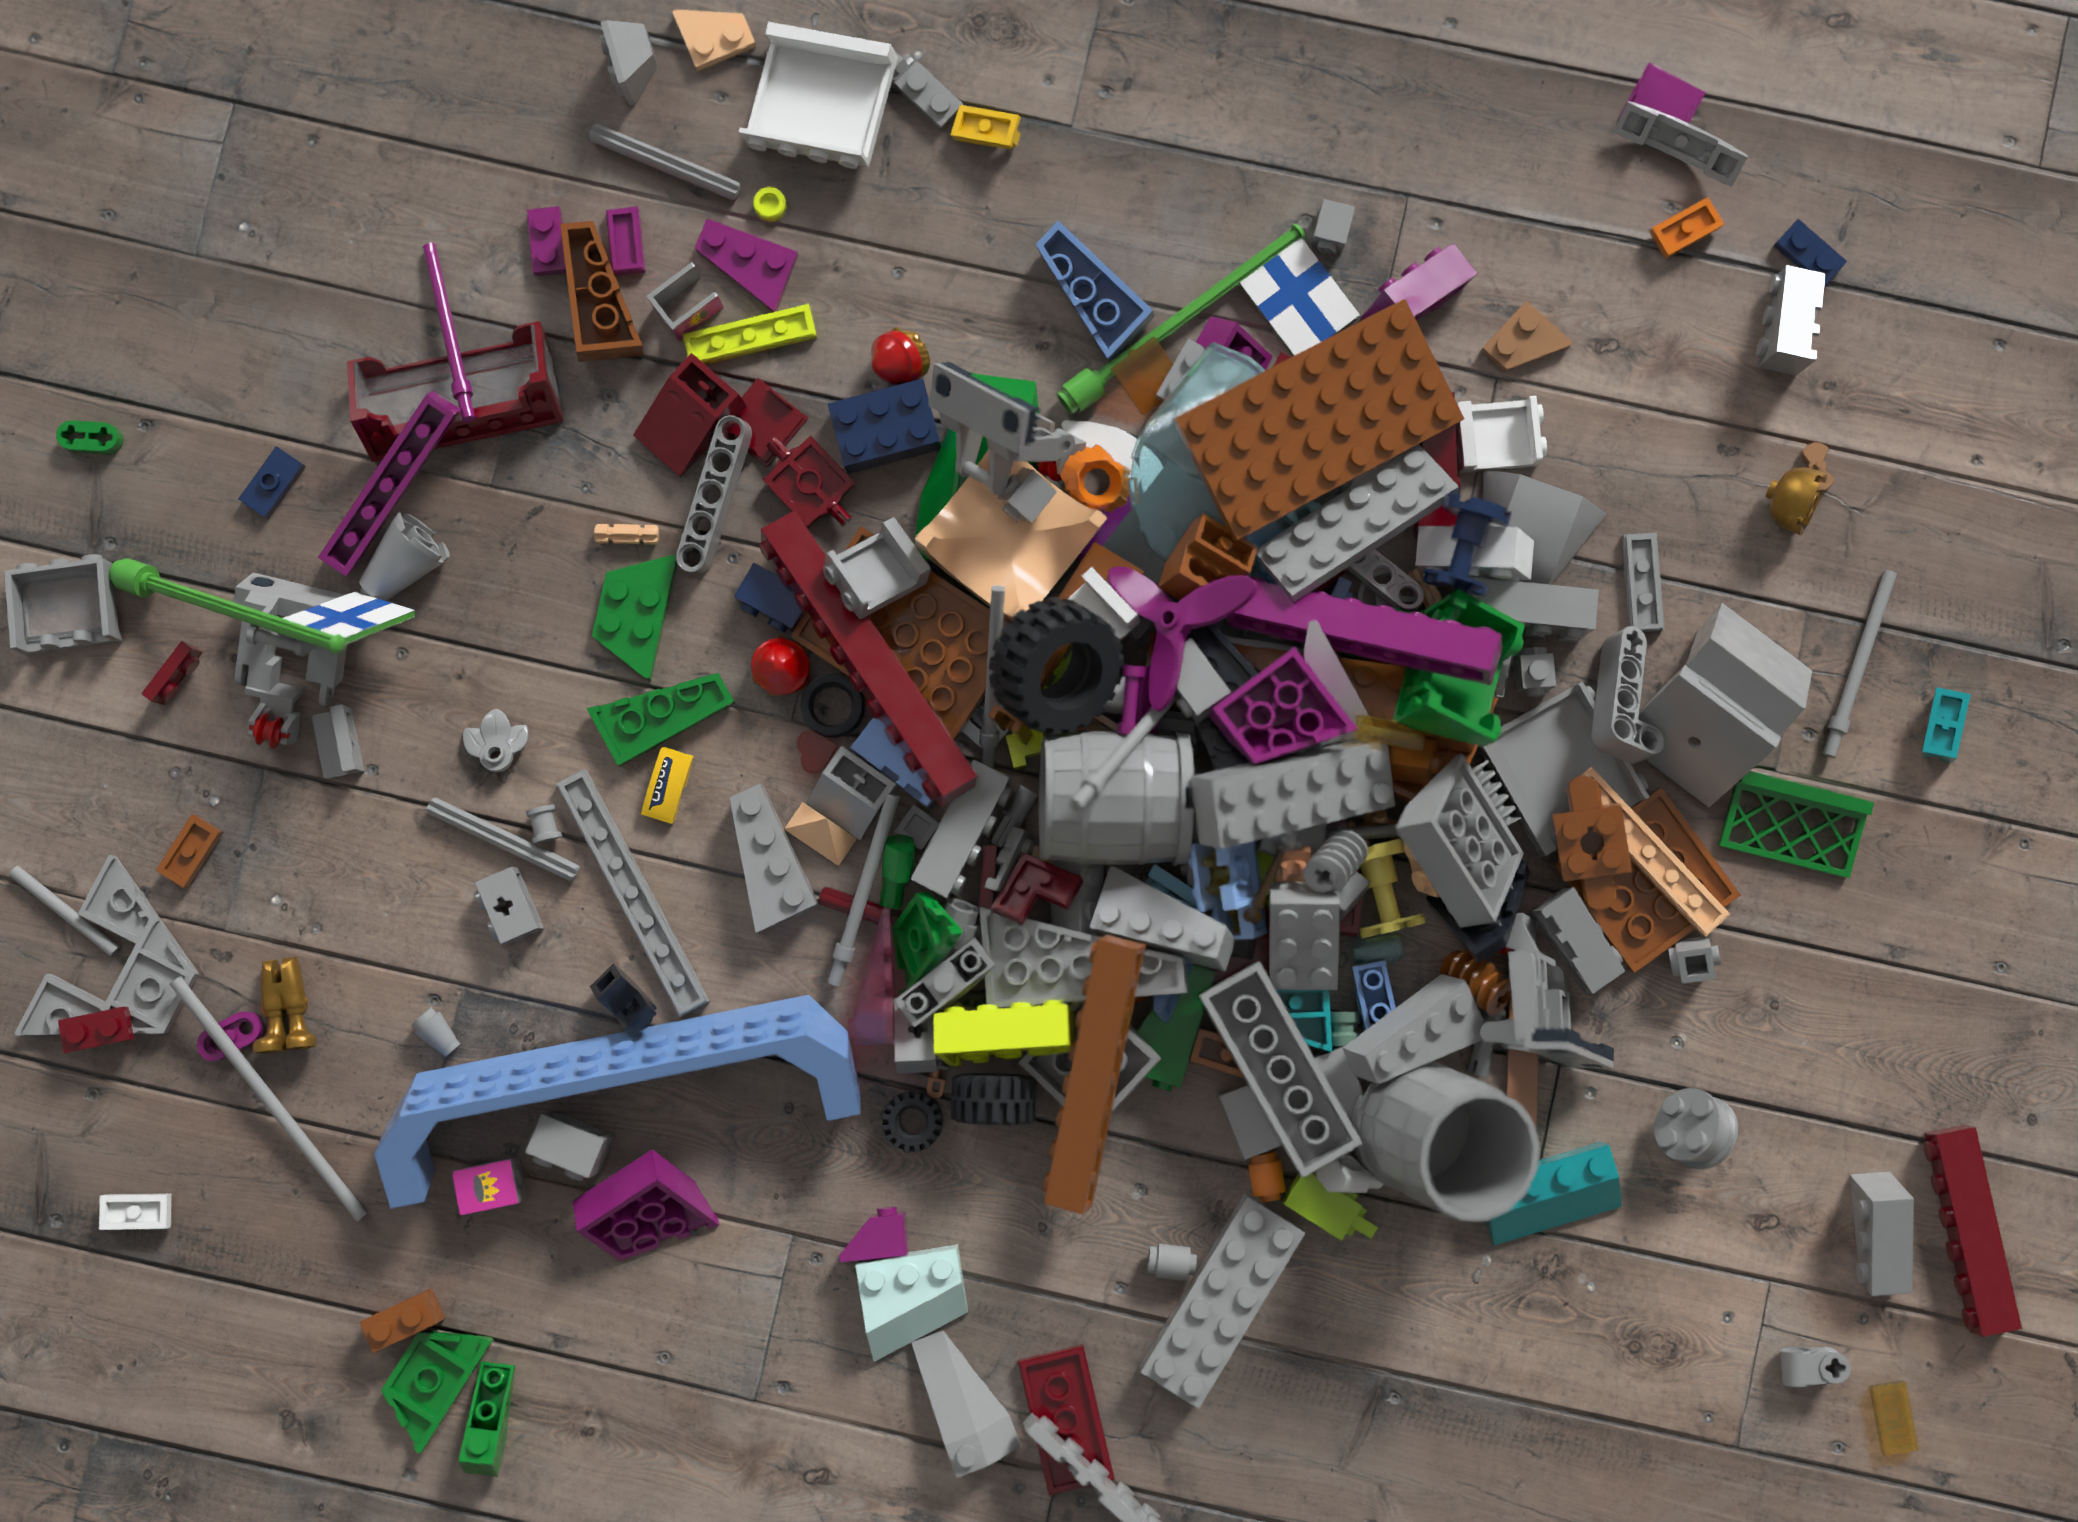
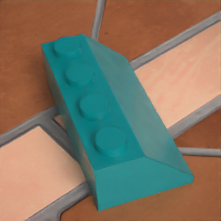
M1597 1142L1538 1160L1537 1171L1526 1194L1509 1211L1486 1220L1492 1244L1498 1245L1622 1207L1620 1177L1609 1144Z

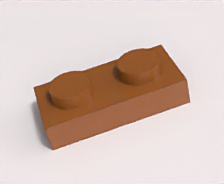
M191 814L155 871L179 886L188 888L222 836L223 831L201 817Z

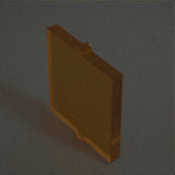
M1151 337L1136 350L1130 349L1129 355L1111 368L1141 415H1145L1159 403L1163 402L1155 397L1173 366V363L1155 337Z

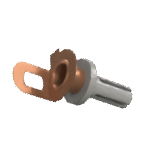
M937 1060L938 1072H929V1075L922 1074L929 1077L927 1094L933 1098L942 1096L945 1082L948 1081L941 1079L943 1070L949 1069L948 1066L944 1065L943 1060ZM934 1081L941 1083L939 1092L932 1091Z

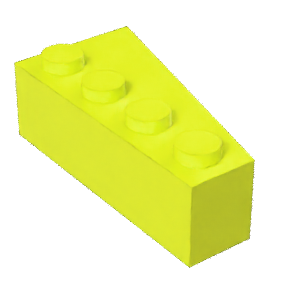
M1048 1000L1043 1002V1006L1032 1007L1030 1003L1016 1002L1010 1004V1008L997 1009L996 1005H979L977 1010L965 1011L962 1007H948L944 1009V1013H934V1054L951 1067L961 1066L962 1059L973 1061L976 1064L988 1062L989 1055H995L997 1058L1006 1060L1018 1059L1022 1056V1051H1028L1030 1056L1070 1052L1071 1046L1075 1041L1074 1011L1061 1000Z

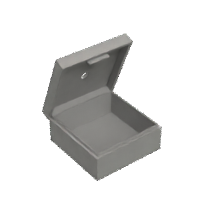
M1721 603L1697 630L1687 664L1639 710L1638 720L1656 727L1664 738L1663 750L1645 760L1707 807L1712 806L1777 747L1781 739L1780 736L1805 710L1812 670ZM1690 737L1699 739L1701 744H1693L1690 741Z

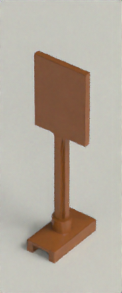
M1094 542L1058 598L1060 600L1068 599L1085 583L1082 575L1091 567L1108 584V571L1110 568L1116 566L1126 567L1142 575L1145 574V571ZM1072 643L1059 648L1048 659L1041 675V689L1045 687ZM995 704L988 714L1000 730L1005 732L1007 729L1013 732L1024 745H1027L1032 738L1033 733L1026 724L1004 708Z

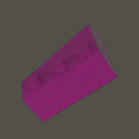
M1295 647L1212 708L1209 713L1210 718L1227 740L1253 764L1358 730Z
M653 1149L573 1200L576 1231L618 1261L658 1248L659 1242L674 1236H677L679 1240L691 1236L690 1230L706 1225L708 1229L719 1226L718 1218L695 1181Z

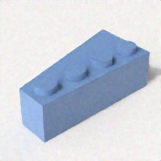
M1059 221L1035 244L1040 255L1108 362L1115 359L1155 317L1153 310Z

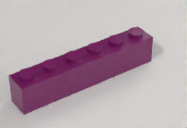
M435 391L425 395L319 554V559L345 576L356 568L461 411L460 408Z

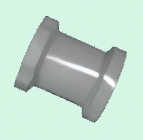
M545 805L525 811L526 816L531 819L535 835L532 838L533 844L562 838L561 832L557 831L553 812L556 810L555 805Z

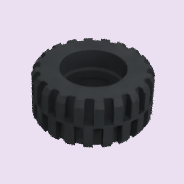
M1057 597L1047 598L1044 600V603L1039 600L1028 605L1029 609L1027 611L1023 609L1018 611L1013 616L1015 619L1012 623H1006L1001 629L1004 633L1000 640H995L992 648L995 654L994 657H990L989 669L993 671L992 674H989L990 685L994 689V696L998 703L1003 705L1006 711L1031 729L1039 733L1045 732L1047 735H1058L1061 732L1068 734L1077 731V726L1084 728L1092 723L1091 719L1095 715L1099 717L1106 710L1104 708L1108 701L1112 702L1116 695V692H1114L1116 684L1120 685L1122 673L1119 672L1120 668L1123 667V654L1119 652L1122 650V645L1119 637L1116 636L1114 628L1108 622L1075 601L1066 598L1060 600ZM1072 643V656L1065 673L1053 685L1041 689V675L1048 659L1059 648Z

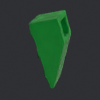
M481 1361L459 1456V1463L464 1473L494 1477L499 1475L506 1443L515 1365Z

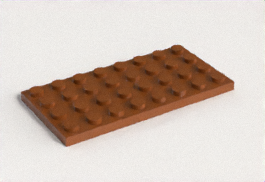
M1403 299L1173 418L1172 421L1232 540L1237 541L1464 420V417L1406 299Z

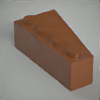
M585 221L560 224L578 362L643 356V345L633 324L628 307L625 304L594 222Z

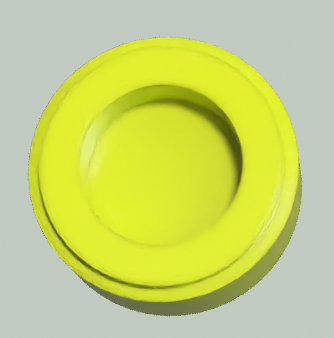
M765 187L759 190L753 200L756 214L766 222H775L781 219L787 209L783 193L774 187Z

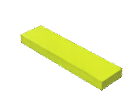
M809 304L682 334L687 357L692 353L705 365L817 338Z

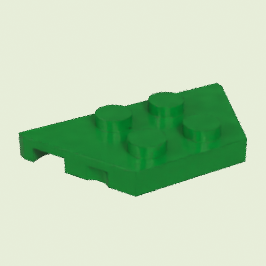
M675 555L606 572L592 636L648 680H652L678 564Z
M929 892L916 893L892 927L893 943L896 950L897 970L904 969L906 982L905 988L899 990L900 995L938 967L963 934L958 924Z
M424 1330L417 1332L382 1387L381 1392L388 1404L395 1409L397 1420L402 1428L405 1426L414 1442L413 1447L419 1454L429 1444L494 1341L493 1338Z

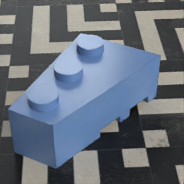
M873 717L850 748L931 810L937 801L935 799L930 800L921 785L923 781L918 773H912L903 760V755L905 754L899 745H892L885 734L884 729L886 726L884 723Z

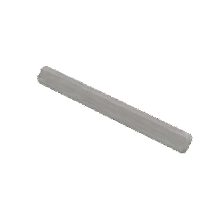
M594 124L590 131L589 138L593 143L725 198L735 200L740 192L741 186L737 181L600 124Z
M432 798L427 806L426 812L429 815L568 881H573L578 874L579 865L443 800Z

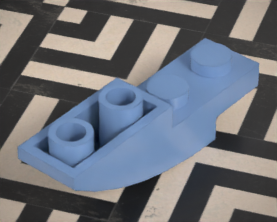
M1385 960L1352 967L1357 1007L1361 1014L1360 1024L1362 1033L1396 1008Z

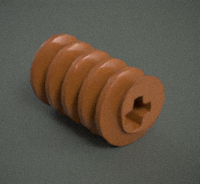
M1455 950L1444 959L1440 968V975L1444 974L1465 980L1476 1004L1481 1010L1487 1011V1014L1492 1017L1504 1009L1511 997L1512 991L1510 978L1505 979V974L1502 971L1495 972V966L1492 963L1486 964V959L1477 963L1467 950L1462 952Z

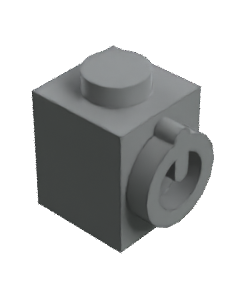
M1546 647L1521 649L1518 657L1513 660L1515 693L1527 692V697L1547 695V691L1556 686L1554 654L1547 653Z
M1709 935L1707 937L1699 936L1681 939L1675 943V948H1668L1673 977L1681 976L1682 984L1716 979L1715 966L1721 965L1718 945L1711 946Z

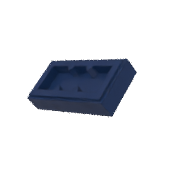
M275 446L238 500L269 519L306 466Z

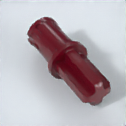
M825 886L821 890L818 903L846 913L848 918L855 893L851 895ZM867 900L862 919L880 925L885 907Z

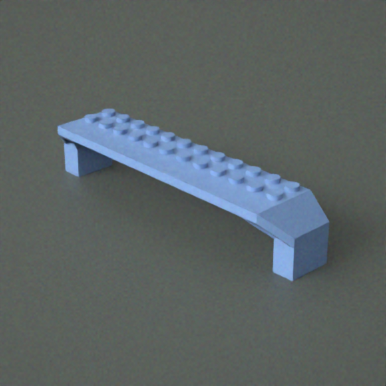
M804 995L650 1026L639 1031L633 1038L625 1031L417 1073L386 1124L374 1153L390 1208L425 1201L435 1173L426 1137L436 1122L774 1054L817 1078L827 1121L859 1115L860 1082L848 1031L810 995Z

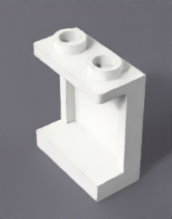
M1529 396L1526 400L1475 405H1471V401L1457 402L1464 417V420L1456 423L1459 473L1535 467L1541 463L1543 456L1547 455L1546 438L1541 437L1540 424H1543L1544 420L1543 407L1541 404L1537 405L1536 396Z

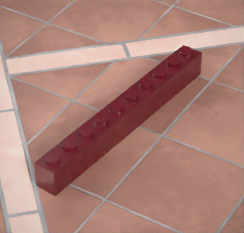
M794 510L761 528L759 548L763 556L768 561L773 560L778 568L776 572L785 587L790 585L796 594L794 599L799 609L803 613L808 612L813 619L812 626L816 634L821 639L826 638L831 645L830 652L839 666L843 664L850 673L848 679L857 692H863L868 700L866 705L875 719L880 717L886 726L884 730L889 741L894 746L899 745L905 754L903 755V760L912 773L917 772L922 779L921 785L930 800L935 799L940 807H943L973 789L976 784L977 774L869 617L866 616L859 619L854 611H849L842 601V593L835 584L831 585L823 572L826 555Z

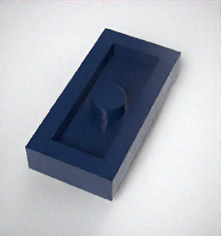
M1797 219L1773 245L1798 268L1825 273L1824 286L1847 262L1800 219Z

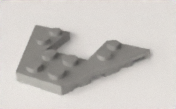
M108 855L78 915L136 943L106 1001L53 974H45L14 1033L15 1035H60L58 1020L123 1006H129L134 1034L168 1033L184 1004L169 984L181 976L190 989L194 985L199 972L118 857Z

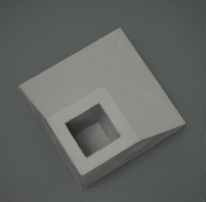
M603 21L601 26L604 34L598 37L603 53L606 55L610 65L607 68L613 86L615 85L619 97L625 96L629 107L636 105L658 67L645 25L640 23Z

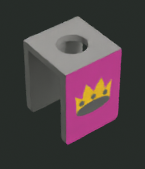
M693 262L689 263L646 296L654 310L678 340L683 338L682 334L691 332L723 308L719 296L716 292H713L675 322H672L662 309L664 305L701 278Z
M520 1156L466 1167L462 1170L454 1171L452 1174L459 1213L461 1215L517 1204L528 1199Z

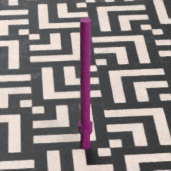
M427 243L423 245V251L453 378V383L451 384L453 398L458 400L462 421L472 422L475 420V414L471 401L473 396L471 382L466 379L437 248L434 243Z

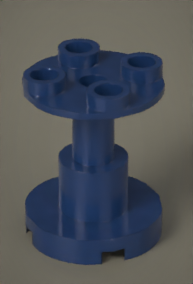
M1446 494L1442 509L1457 517L1451 540L1457 543L1448 572L1424 569L1423 582L1437 587H1442L1443 584L1454 586L1453 592L1459 589L1472 597L1473 594L1485 596L1490 588L1479 581L1468 578L1476 548H1484L1490 526L1508 527L1512 512H1506L1507 508L1480 498L1471 497V500L1462 502L1460 501L1461 494Z

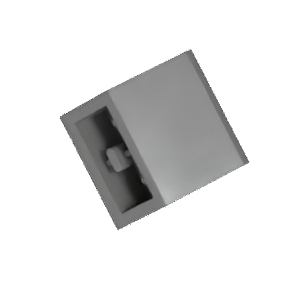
M841 746L821 774L806 803L861 841L881 813L887 793L894 794L898 786Z

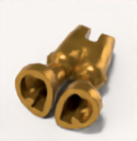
M297 956L284 958L281 968L276 959L262 961V1002H260V1008L263 1016L268 1018V1028L266 1035L253 1043V1053H277L316 1047V1037L307 1030L303 1014L307 1011L309 1000L305 996L303 978ZM285 1010L287 1015H289L290 1032L287 1036L283 1019Z

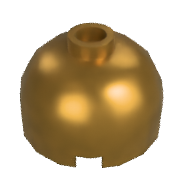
M1805 467L1793 468L1785 472L1779 481L1772 480L1767 490L1766 498L1771 499L1769 511L1772 519L1778 526L1798 535L1804 533L1800 525L1808 526L1823 493V491H1817L1820 485L1819 481L1826 483L1827 474Z

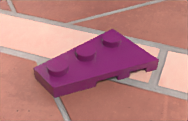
M706 219L695 247L701 256L726 276L728 275L750 295L756 297L770 311L777 312L799 256L797 251L710 219Z

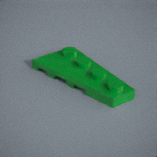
M716 673L682 682L668 688L656 689L642 695L623 698L612 703L586 709L616 764L621 767L735 704V701L721 675Z

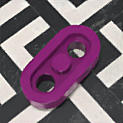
M251 1011L238 1012L218 1023L239 1051L260 1039L264 1032V1024L261 1017ZM246 1022H249L252 1026L249 1034L243 1031V1025ZM204 1030L197 1039L198 1053L209 1061H219L227 1058L221 1049H215L213 1039Z

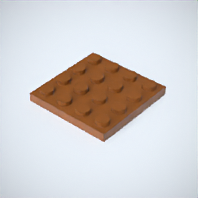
M1662 787L1649 794L1650 797L1646 800H1642L1631 807L1640 819L1724 908L1741 896ZM1558 860L1552 866L1561 876L1560 864ZM1631 860L1632 872L1614 874L1617 897L1614 904L1603 910L1594 909L1585 902L1581 879L1566 881L1565 883L1569 888H1575L1592 918L1602 928L1604 937L1619 952L1624 964L1631 973L1637 972L1695 929Z

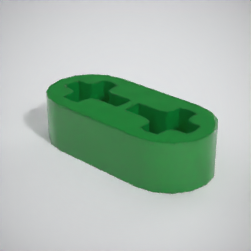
M70 420L62 423L56 431V440L59 445L75 453L114 454L120 450L124 441L121 431L105 422ZM75 430L77 433L84 435L85 439L76 438L72 443L67 439V436L73 434ZM106 433L113 437L112 440L106 441L105 444L95 440V436L104 437Z

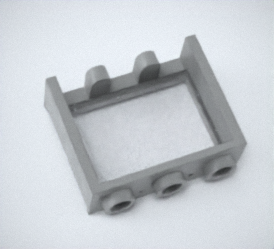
M91 554L82 556L80 561L70 562L67 559H54L49 561V565L37 566L36 564L25 563L17 565L15 570L4 571L10 648L29 655L123 642L119 632L116 590L109 579V569L113 563L104 559L101 555Z

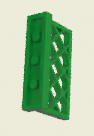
M1749 771L1734 785L1718 845L1850 878L1867 815L1872 814L1874 802ZM1742 790L1753 792L1761 805L1744 813L1739 805ZM1762 795L1769 796V797H1773V798H1771V799H1769L1768 801L1765 802V800L1763 799ZM1780 799L1785 800L1793 813L1776 821L1768 806ZM1794 803L1805 806H1803L1800 809H1797ZM1811 808H1817L1820 810L1825 821L1809 830L1801 814ZM1764 809L1772 825L1756 834L1748 818ZM1736 811H1737V812L1739 813L1740 817H1738V818L1735 819V815H1736ZM1826 811L1837 814L1830 818ZM1844 816L1856 818L1853 832L1841 837L1833 823ZM1797 818L1805 833L1788 841L1780 826ZM1743 821L1752 837L1741 843L1728 841L1732 827ZM1829 826L1837 841L1821 850L1813 834ZM1776 829L1784 845L1774 851H1768L1759 838ZM1808 838L1816 853L1806 859H1800L1797 857L1792 846ZM1850 840L1849 846L1847 847L1845 843ZM1755 841L1759 848L1748 845ZM1841 846L1846 855L1842 869L1830 866L1825 857L1826 853ZM1785 850H1788L1791 856L1780 853H1782ZM1820 858L1823 864L1813 861Z

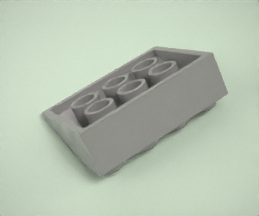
M1459 754L1406 806L1396 829L1401 839L1405 841L1414 855L1417 864L1421 866L1427 875L1432 887L1438 892L1447 906L1448 912L1452 914L1460 927H1467L1496 921L1524 853L1464 756Z

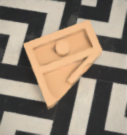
M692 10L672 11L697 71L756 48V43L743 13Z

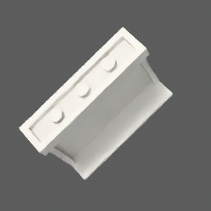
M768 22L765 35L770 41V46L747 129L739 128V133L746 141L747 146L758 151H766V148L775 149L789 157H796L797 154L806 155L811 160L820 163H826L827 160L838 161L840 165L851 169H856L858 166L869 167L898 59L892 45Z

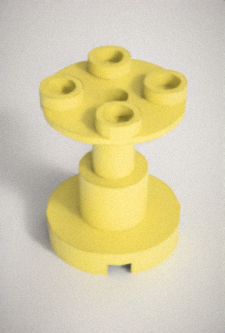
M1402 839L1369 846L1368 856L1360 866L1362 876L1370 882L1368 888L1373 889L1381 920L1379 924L1360 928L1361 939L1380 933L1397 931L1406 928V926L1412 927L1426 923L1424 913L1404 918L1400 917L1392 885L1393 882L1398 881L1392 855L1405 852V842Z

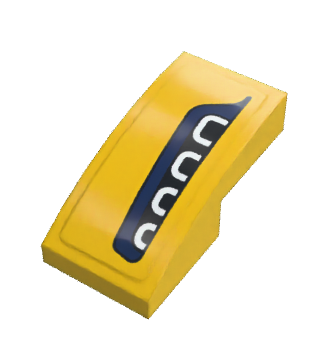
M666 747L661 748L647 789L641 815L670 824L674 823L683 790L687 786L694 756Z

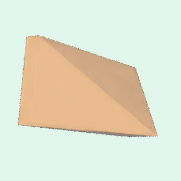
M802 802L784 828V830L838 866H840L857 841V838L804 802Z

